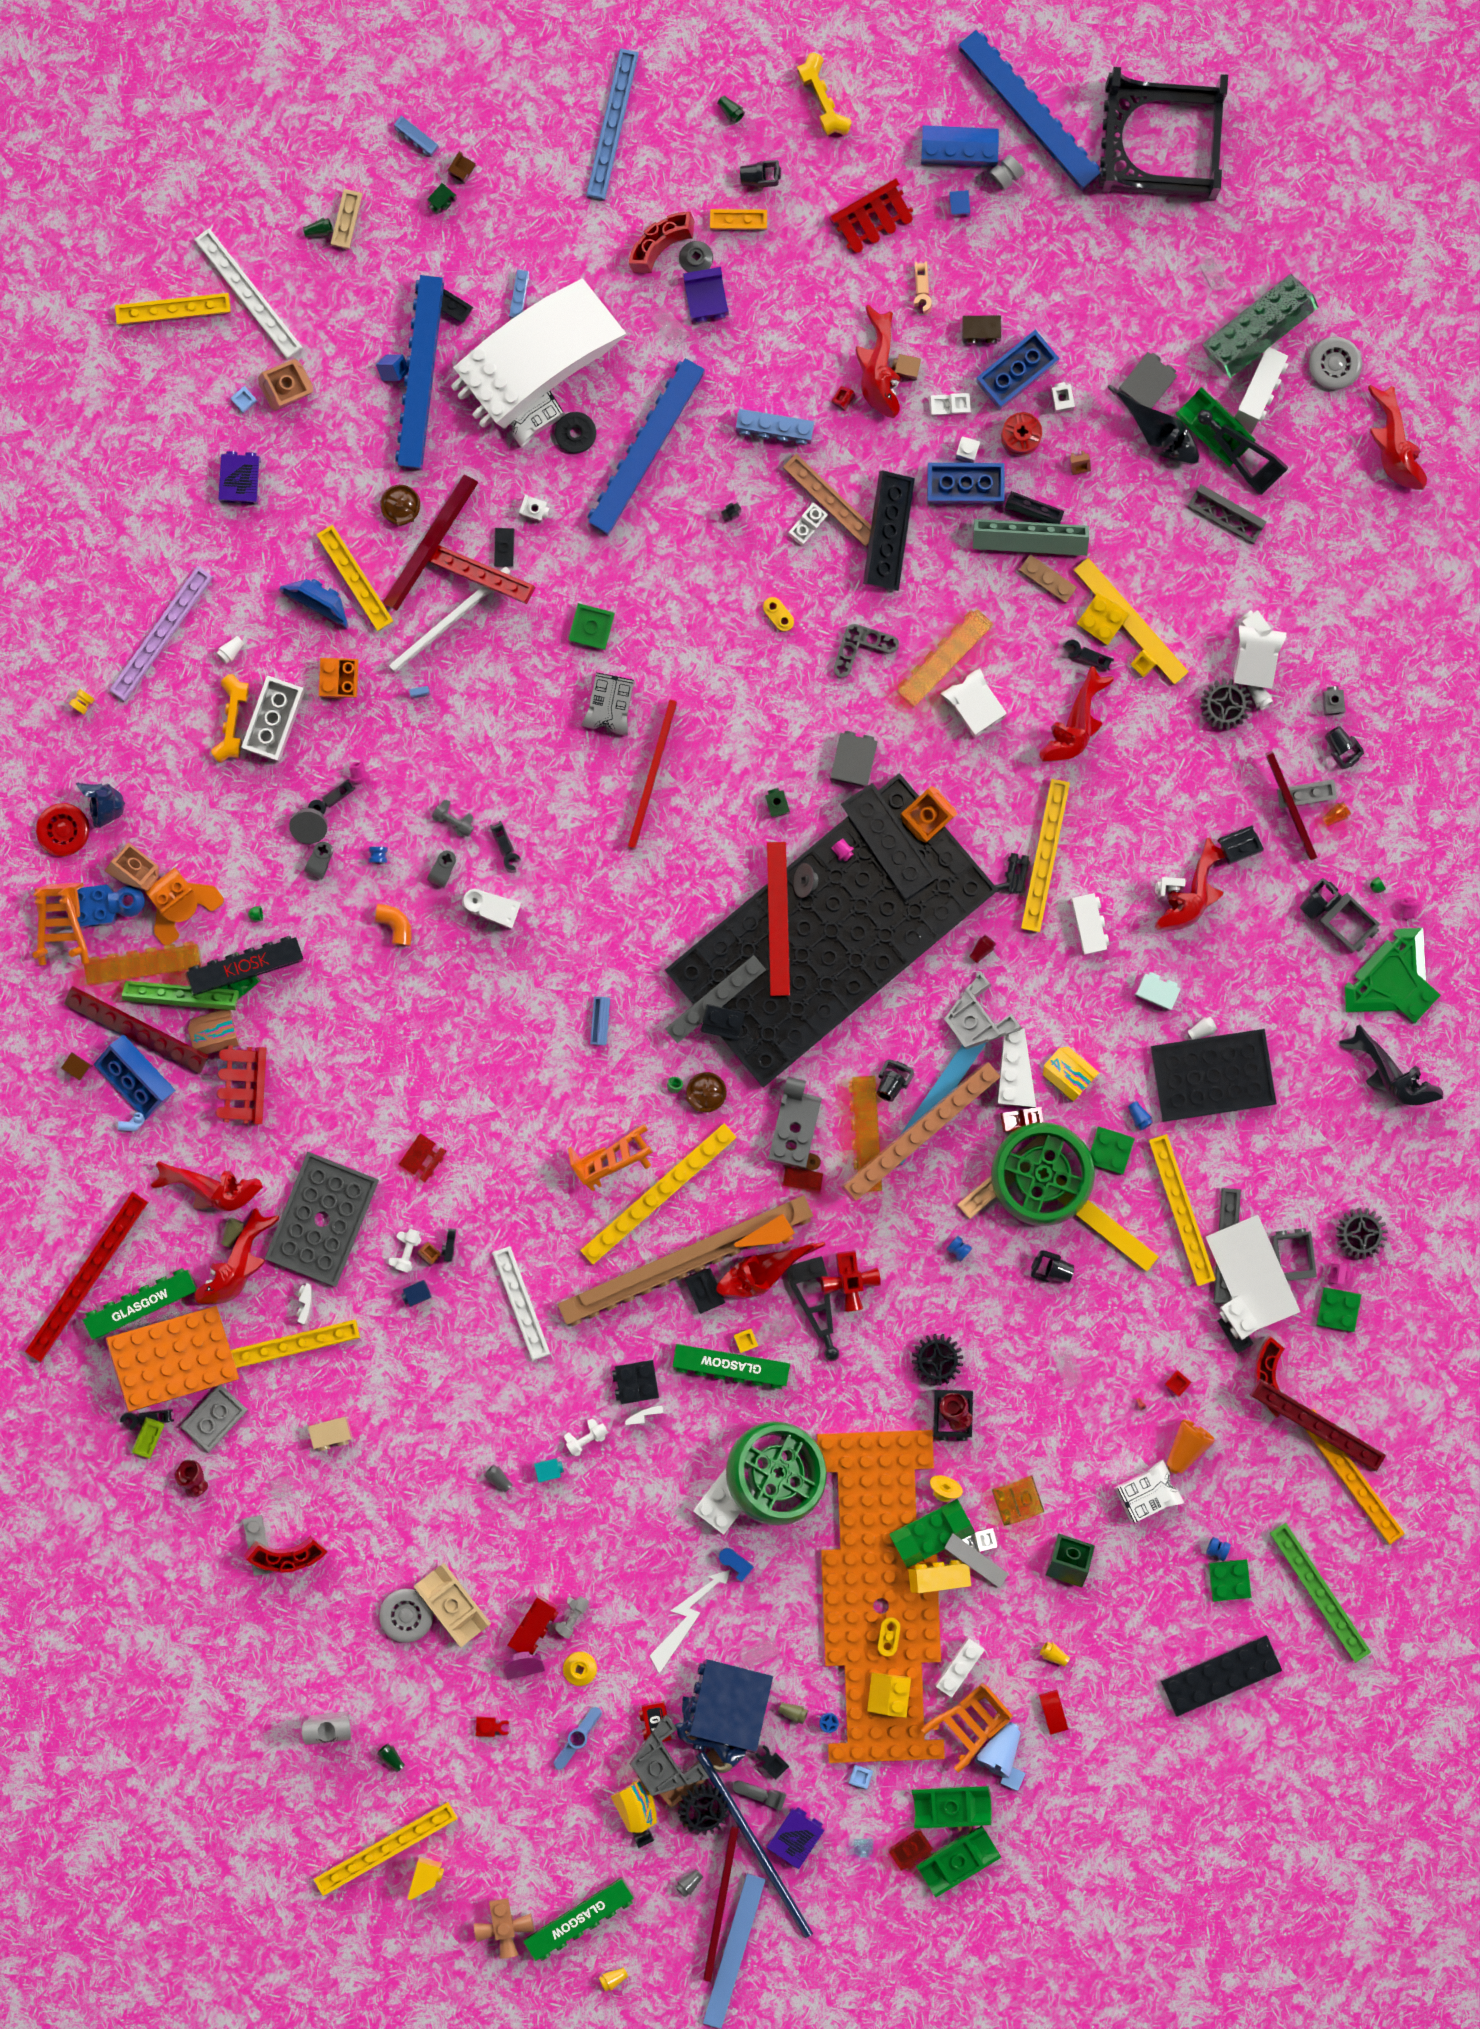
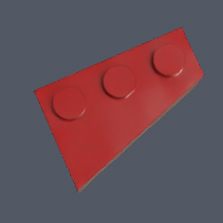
M538 1594L507 1645L519 1653L529 1652V1654L533 1655L538 1647L535 1643L539 1637L543 1639L549 1630L546 1628L549 1621L554 1622L559 1614L556 1611L558 1606Z

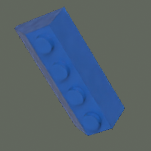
M922 126L921 164L997 166L999 129Z
M124 1034L111 1043L93 1064L137 1112L143 1114L145 1120L176 1091Z

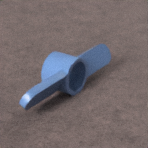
M593 1707L579 1727L569 1733L567 1744L554 1761V1766L557 1769H563L576 1750L586 1745L587 1735L602 1715L600 1708ZM574 1732L583 1733L585 1737L584 1743L574 1745L571 1742V1735Z

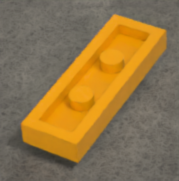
M710 209V230H767V210Z

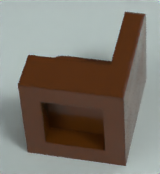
M459 151L448 168V174L465 184L476 164L464 157L463 153Z
M71 1052L61 1069L76 1079L81 1080L87 1070L91 1069L93 1065Z

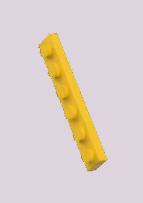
M229 293L115 305L117 325L231 313Z
M333 524L316 534L376 630L380 631L393 623L392 617Z

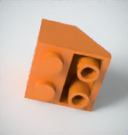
M320 658L319 697L328 699L357 698L359 659Z

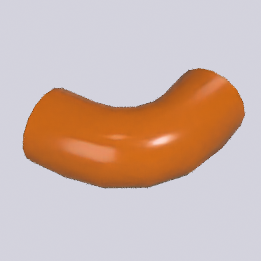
M377 904L375 922L387 924L392 928V944L406 947L411 946L412 931L407 916L398 908Z

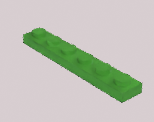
M125 981L122 992L123 1001L236 1010L239 998L238 990L215 989L192 996L189 986Z

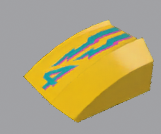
M1069 1047L1059 1048L1045 1063L1043 1068V1076L1072 1102L1077 1099L1099 1074L1097 1070Z
M640 1779L610 1796L629 1832L642 1833L657 1823L654 1798L648 1793Z

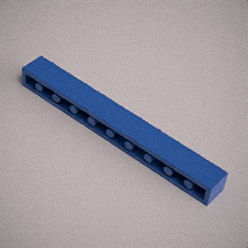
M977 30L972 32L959 43L958 50L1079 189L1083 191L1100 176L1101 172L1099 171L1100 167L1095 161L1091 162L1087 158L1088 154L1081 146L1078 147L1074 143L1075 138L1069 132L1066 133L1062 129V123L1049 114L1050 110L1044 103L1040 104L1037 100L1038 96L1032 89H1027L1023 78L1013 73V67L1008 61L1004 62L1000 58L1001 54L997 48L991 47L987 43V37Z
M420 275V279L416 280L415 291H418V296L413 302V310H416L415 318L411 320V329L414 330L413 337L409 338L411 356H407L406 361L409 373L404 378V386H407L406 394L402 396V405H405L404 413L400 414L402 432H398L397 443H400V449L396 451L395 462H398V466L403 468L423 470L445 282L443 277Z
M686 358L683 362H678L674 370L676 371L674 378L670 377L665 385V388H667L665 393H660L655 402L657 404L655 410H650L645 419L647 420L645 427L641 426L636 434V437H638L636 442H631L626 451L628 453L626 459L620 460L616 468L618 469L615 476L612 475L607 482V486H609L605 493L602 491L597 499V502H599L597 508H592L587 516L589 525L608 536L705 374L704 368Z

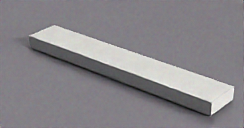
M511 1246L493 1252L492 1254L532 1361L550 1355Z

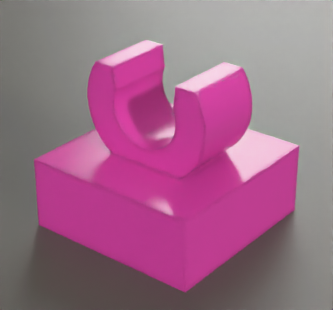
M1331 1263L1329 1282L1345 1284V1279H1352L1353 1272L1346 1271L1347 1265Z

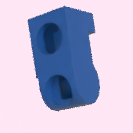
M725 1548L719 1554L720 1562L736 1570L739 1573L736 1578L741 1582L754 1568L751 1563L731 1548Z

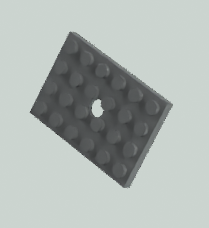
M307 1151L265 1259L337 1287L379 1179ZM319 1212H326L330 1217V1221L325 1227H320L315 1222V1216Z

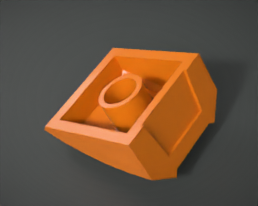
M931 786L900 815L902 822L918 840L926 843L957 815L955 807L948 802L940 791Z

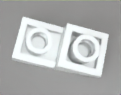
M813 502L789 531L788 535L803 546L828 514Z
M309 1283L306 1286L302 1285L298 1292V1296H300L299 1301L305 1303V1306H300L296 1316L299 1317L298 1322L304 1325L309 1318L313 1298L312 1284Z

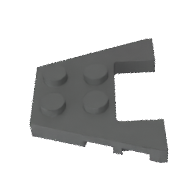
M668 1715L661 1719L629 1763L651 1796L709 1778L700 1763H696L682 1773L662 1744L663 1739L677 1730Z

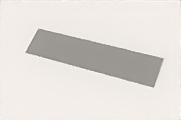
M952 1534L945 1549L1001 1588L1008 1573L955 1534Z

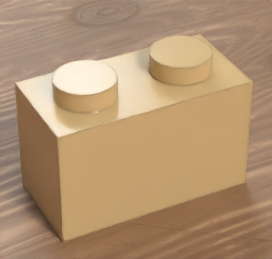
M347 1416L308 1426L313 1449L318 1448L319 1451L330 1449V1445L335 1443L338 1446L349 1444L348 1440L352 1439Z

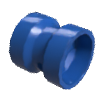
M957 1236L946 1250L949 1253H953L956 1259L961 1262L972 1250V1247L969 1244L963 1243V1239Z
M1212 1537L1206 1554L1217 1556L1219 1560L1225 1561L1231 1544L1220 1542L1218 1538Z

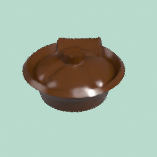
M394 485L388 488L382 495L380 509L383 516L398 527L414 522L420 511V499L411 487Z
M699 1073L689 1081L685 1099L695 1111L713 1112L720 1108L726 1099L727 1090L725 1083L714 1073Z

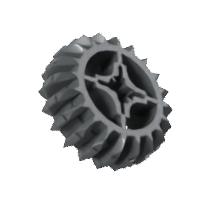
M1222 679V685L1216 680L1214 681L1215 688L1211 684L1208 685V689L1211 692L1203 691V694L1207 697H1201L1200 701L1206 702V704H1201L1200 708H1206V711L1201 714L1202 716L1209 715L1205 721L1209 722L1212 719L1214 721L1211 724L1212 727L1219 723V730L1223 728V725H1225L1226 730H1230V724L1236 729V721L1242 725L1244 722L1241 717L1244 719L1249 717L1244 712L1251 711V708L1246 707V705L1252 704V701L1245 700L1250 694L1246 693L1243 695L1242 692L1246 690V687H1242L1240 690L1238 689L1240 684L1236 683L1233 686V679H1230L1228 684H1226V679ZM1226 689L1223 698H1211L1215 692ZM1232 691L1239 697L1241 705L1232 700ZM1227 698V701H1229L1230 706H1228L1224 711L1223 706H1221V703H1223ZM1210 704L1219 708L1220 718L1213 713ZM1228 711H1240L1235 718L1225 720Z
M1357 1208V1214L1351 1209V1217L1345 1213L1343 1216L1346 1218V1221L1339 1219V1223L1343 1224V1226H1336L1337 1230H1341V1234L1335 1235L1336 1237H1342V1240L1337 1242L1338 1245L1345 1244L1341 1250L1346 1251L1349 1249L1348 1256L1355 1252V1259L1359 1258V1254H1361L1362 1259H1366V1253L1372 1258V1251L1379 1254L1380 1251L1377 1246L1385 1247L1380 1241H1387V1237H1382V1233H1388V1230L1381 1229L1386 1223L1382 1222L1379 1224L1382 1216H1378L1375 1219L1376 1211H1372L1368 1215L1369 1208H1365L1364 1213H1362L1361 1208ZM1357 1218L1356 1229L1347 1232L1349 1224ZM1363 1218L1369 1219L1376 1229H1367ZM1360 1228H1363V1231L1371 1232L1364 1235L1363 1239H1360L1361 1236L1352 1235L1353 1233L1360 1232ZM1377 1235L1373 1245L1366 1249L1368 1237ZM1347 1238H1356L1360 1249L1353 1247Z

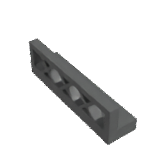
M1202 484L1199 485L1188 504L1189 508L1252 544L1255 543L1267 521ZM1198 495L1206 500V507L1199 508L1194 505ZM1217 506L1222 508L1224 516H1213L1211 508ZM1236 516L1239 518L1240 525L1232 527L1229 525L1227 518ZM1251 525L1258 530L1252 538L1246 535L1244 527Z

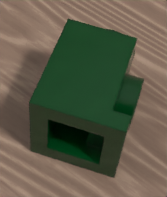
M441 183L427 199L428 208L435 214L440 213L442 210L446 211L452 204L451 200H457V195Z
M779 788L769 790L768 795H765L771 818L789 814L790 809L784 790L779 791ZM774 799H780L781 803L775 805L773 803Z

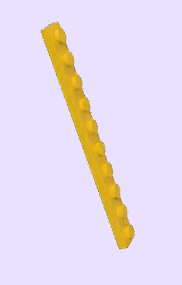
M725 1123L721 1125L580 1251L594 1265L737 1137Z

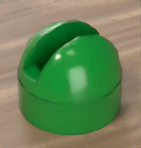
M1379 876L1371 881L1370 888L1374 893H1381L1386 890Z
M252 907L248 912L249 919L254 922L263 921L262 907Z
M671 1077L667 1083L668 1091L673 1094L680 1092L683 1086V1081L678 1077Z

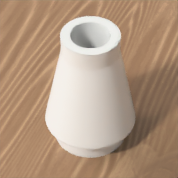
M236 636L218 648L219 651L216 655L225 664L232 662L244 645V642Z
M1251 685L1247 687L1256 707H1259L1260 710L1266 709L1274 702L1272 696L1263 687Z
M1210 1016L1208 1018L1204 1017L1192 1029L1188 1030V1033L1192 1040L1215 1034L1214 1031L1218 1029Z

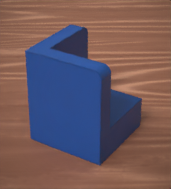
M969 190L951 191L949 193L951 214H966V217H969Z
M387 354L375 364L383 381H400L409 372V367H406V360L403 354Z

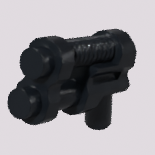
M1011 853L1007 860L1009 862L1008 871L1004 875L1007 881L995 885L998 889L997 892L1008 890L1009 893L1013 894L1018 892L1024 893L1028 866H1030L1031 862L1029 861V856L1022 855L1021 859H1019V854ZM1017 864H1021L1020 875L1015 874Z

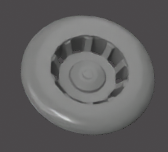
M1329 337L1320 341L1313 348L1309 358V368L1313 378L1323 387L1334 390L1343 389L1353 384L1359 377L1362 369V357L1358 348L1348 339Z
M399 1589L389 1594L380 1607L379 1620L382 1629L390 1638L398 1642L410 1643L421 1639L429 1631L433 1622V1612L416 1590ZM396 1604L399 1605L397 1609L394 1608ZM416 1622L419 1623L417 1627L414 1626ZM399 1626H403L404 1629L401 1630V1629H399L398 1627H399Z

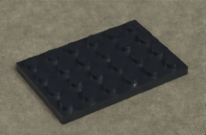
M1265 1029L1150 1046L1162 1122L1277 1104Z

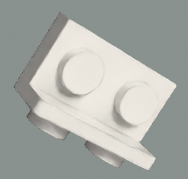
M1162 877L1155 884V894H1158V899L1165 897V888H1167V892L1176 890V892L1180 891V889L1185 887V879Z
M1240 1295L1220 1307L1222 1312L1219 1314L1225 1323L1227 1321L1230 1322L1232 1326L1230 1330L1236 1339L1239 1337L1243 1340L1261 1328Z

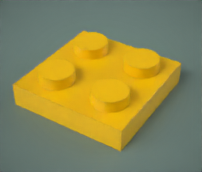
M1098 592L1076 624L1106 645H1109L1130 613Z

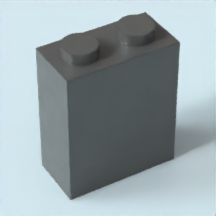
M1147 352L1118 390L1134 401L1153 408L1178 375L1175 374L1176 370L1170 365L1165 366L1161 363V358L1155 353L1150 354Z
M851 731L840 733L830 779L867 787L878 741L874 740L875 737L863 735V738L855 736L856 733Z

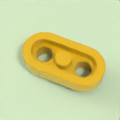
M770 597L766 599L763 604L765 614L779 631H790L794 626L793 616L778 598ZM771 603H774L777 607L776 609L771 610L769 608V605ZM783 618H786L788 620V624L783 625L781 623V620Z
M893 1617L884 1619L881 1624L878 1650L884 1656L894 1655L898 1647L901 1627L899 1621ZM890 1623L894 1625V1629L891 1631L887 1629V1625ZM885 1643L891 1644V1648L889 1650H886L884 1648Z

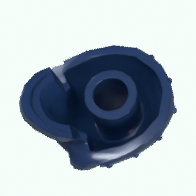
M75 783L85 797H91L89 805L90 814L95 828H101L123 814L125 802L122 794L110 784Z

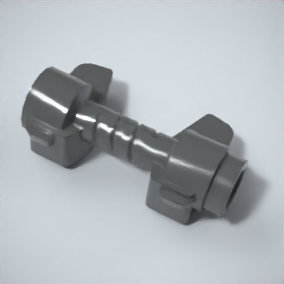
M443 800L441 805H438L432 814L433 820L436 822L445 820L456 827L457 835L469 837L474 829L471 826L473 816L468 813L463 819L457 820L448 814L450 801Z

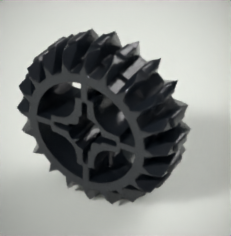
M933 1334L934 1340H931L927 1335V1343L921 1339L919 1342L923 1346L921 1348L917 1345L914 1347L916 1350H919V1353H912V1356L917 1357V1360H912V1364L918 1363V1366L913 1368V1370H921L917 1376L920 1378L925 1375L926 1377L923 1380L925 1383L931 1378V1385H934L935 1380H938L939 1386L942 1385L941 1379H944L946 1384L949 1383L947 1378L949 1376L955 1380L956 1377L952 1373L955 1371L960 1374L961 1371L956 1369L957 1365L963 1366V1363L958 1362V1359L964 1358L963 1355L957 1356V1353L962 1351L961 1348L954 1349L958 1343L955 1341L951 1345V1337L944 1341V1334H941L940 1339H937V1334ZM939 1343L946 1345L953 1355H942ZM933 1344L932 1356L922 1358L924 1350ZM936 1349L937 1354H940L939 1357L948 1358L940 1361L939 1370L938 1365H935L936 1362L927 1361L936 1357ZM953 1361L951 1369L942 1375V1365L945 1362ZM922 1364H933L936 1376L929 1374Z
M701 1783L700 1788L693 1785L694 1790L687 1789L688 1795H682L683 1801L678 1802L679 1807H681L677 1809L678 1814H680L679 1820L683 1822L684 1828L688 1827L689 1832L695 1830L696 1835H699L702 1831L703 1835L706 1836L708 1830L714 1834L713 1829L716 1827L720 1830L719 1824H725L724 1818L729 1817L727 1811L730 1809L726 1807L728 1801H723L724 1794L719 1795V1789L715 1787L712 1789L711 1784H708L706 1788L703 1783ZM714 1800L718 1802L716 1813L712 1809ZM691 1806H693L695 1810L693 1819L689 1817V1809Z

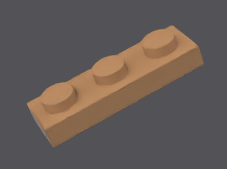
M1029 555L1019 570L1064 603H1067L1077 588L1032 555Z

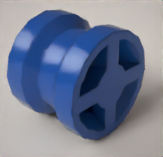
M369 847V852L371 853L368 859L369 863L388 862L386 858L388 847Z
M827 1712L821 1716L819 1724L824 1732L832 1733L837 1730L839 1721L835 1714Z

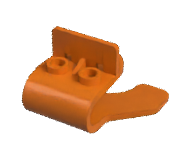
M176 867L157 880L148 891H145L157 907L154 933L165 946L171 945L180 936L175 922H184L190 919L196 912L198 904L205 906L209 911H215L224 903V898L216 887L188 883Z

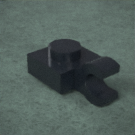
M738 502L735 504L730 503L725 506V510L721 511L724 521L727 519L732 521L740 516L741 507Z

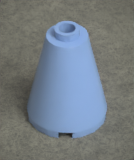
M1012 1722L1006 1724L991 1738L974 1761L981 1767L985 1765L989 1772L1009 1778L1021 1732L1018 1730L1019 1726Z

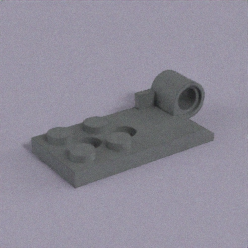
M787 1077L768 1161L805 1170L822 1098L804 1094L805 1080ZM796 1124L800 1127V1131L793 1133L790 1130V1126ZM793 1142L796 1145V1149L790 1151L786 1148V1144Z

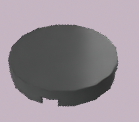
M312 808L300 809L297 813L295 812L289 823V830L292 836L297 841L305 844L321 841L328 829V822L323 817V814Z

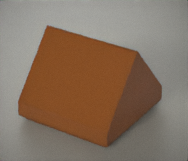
M427 1242L417 1252V1255L431 1267L441 1256V1253L432 1244Z

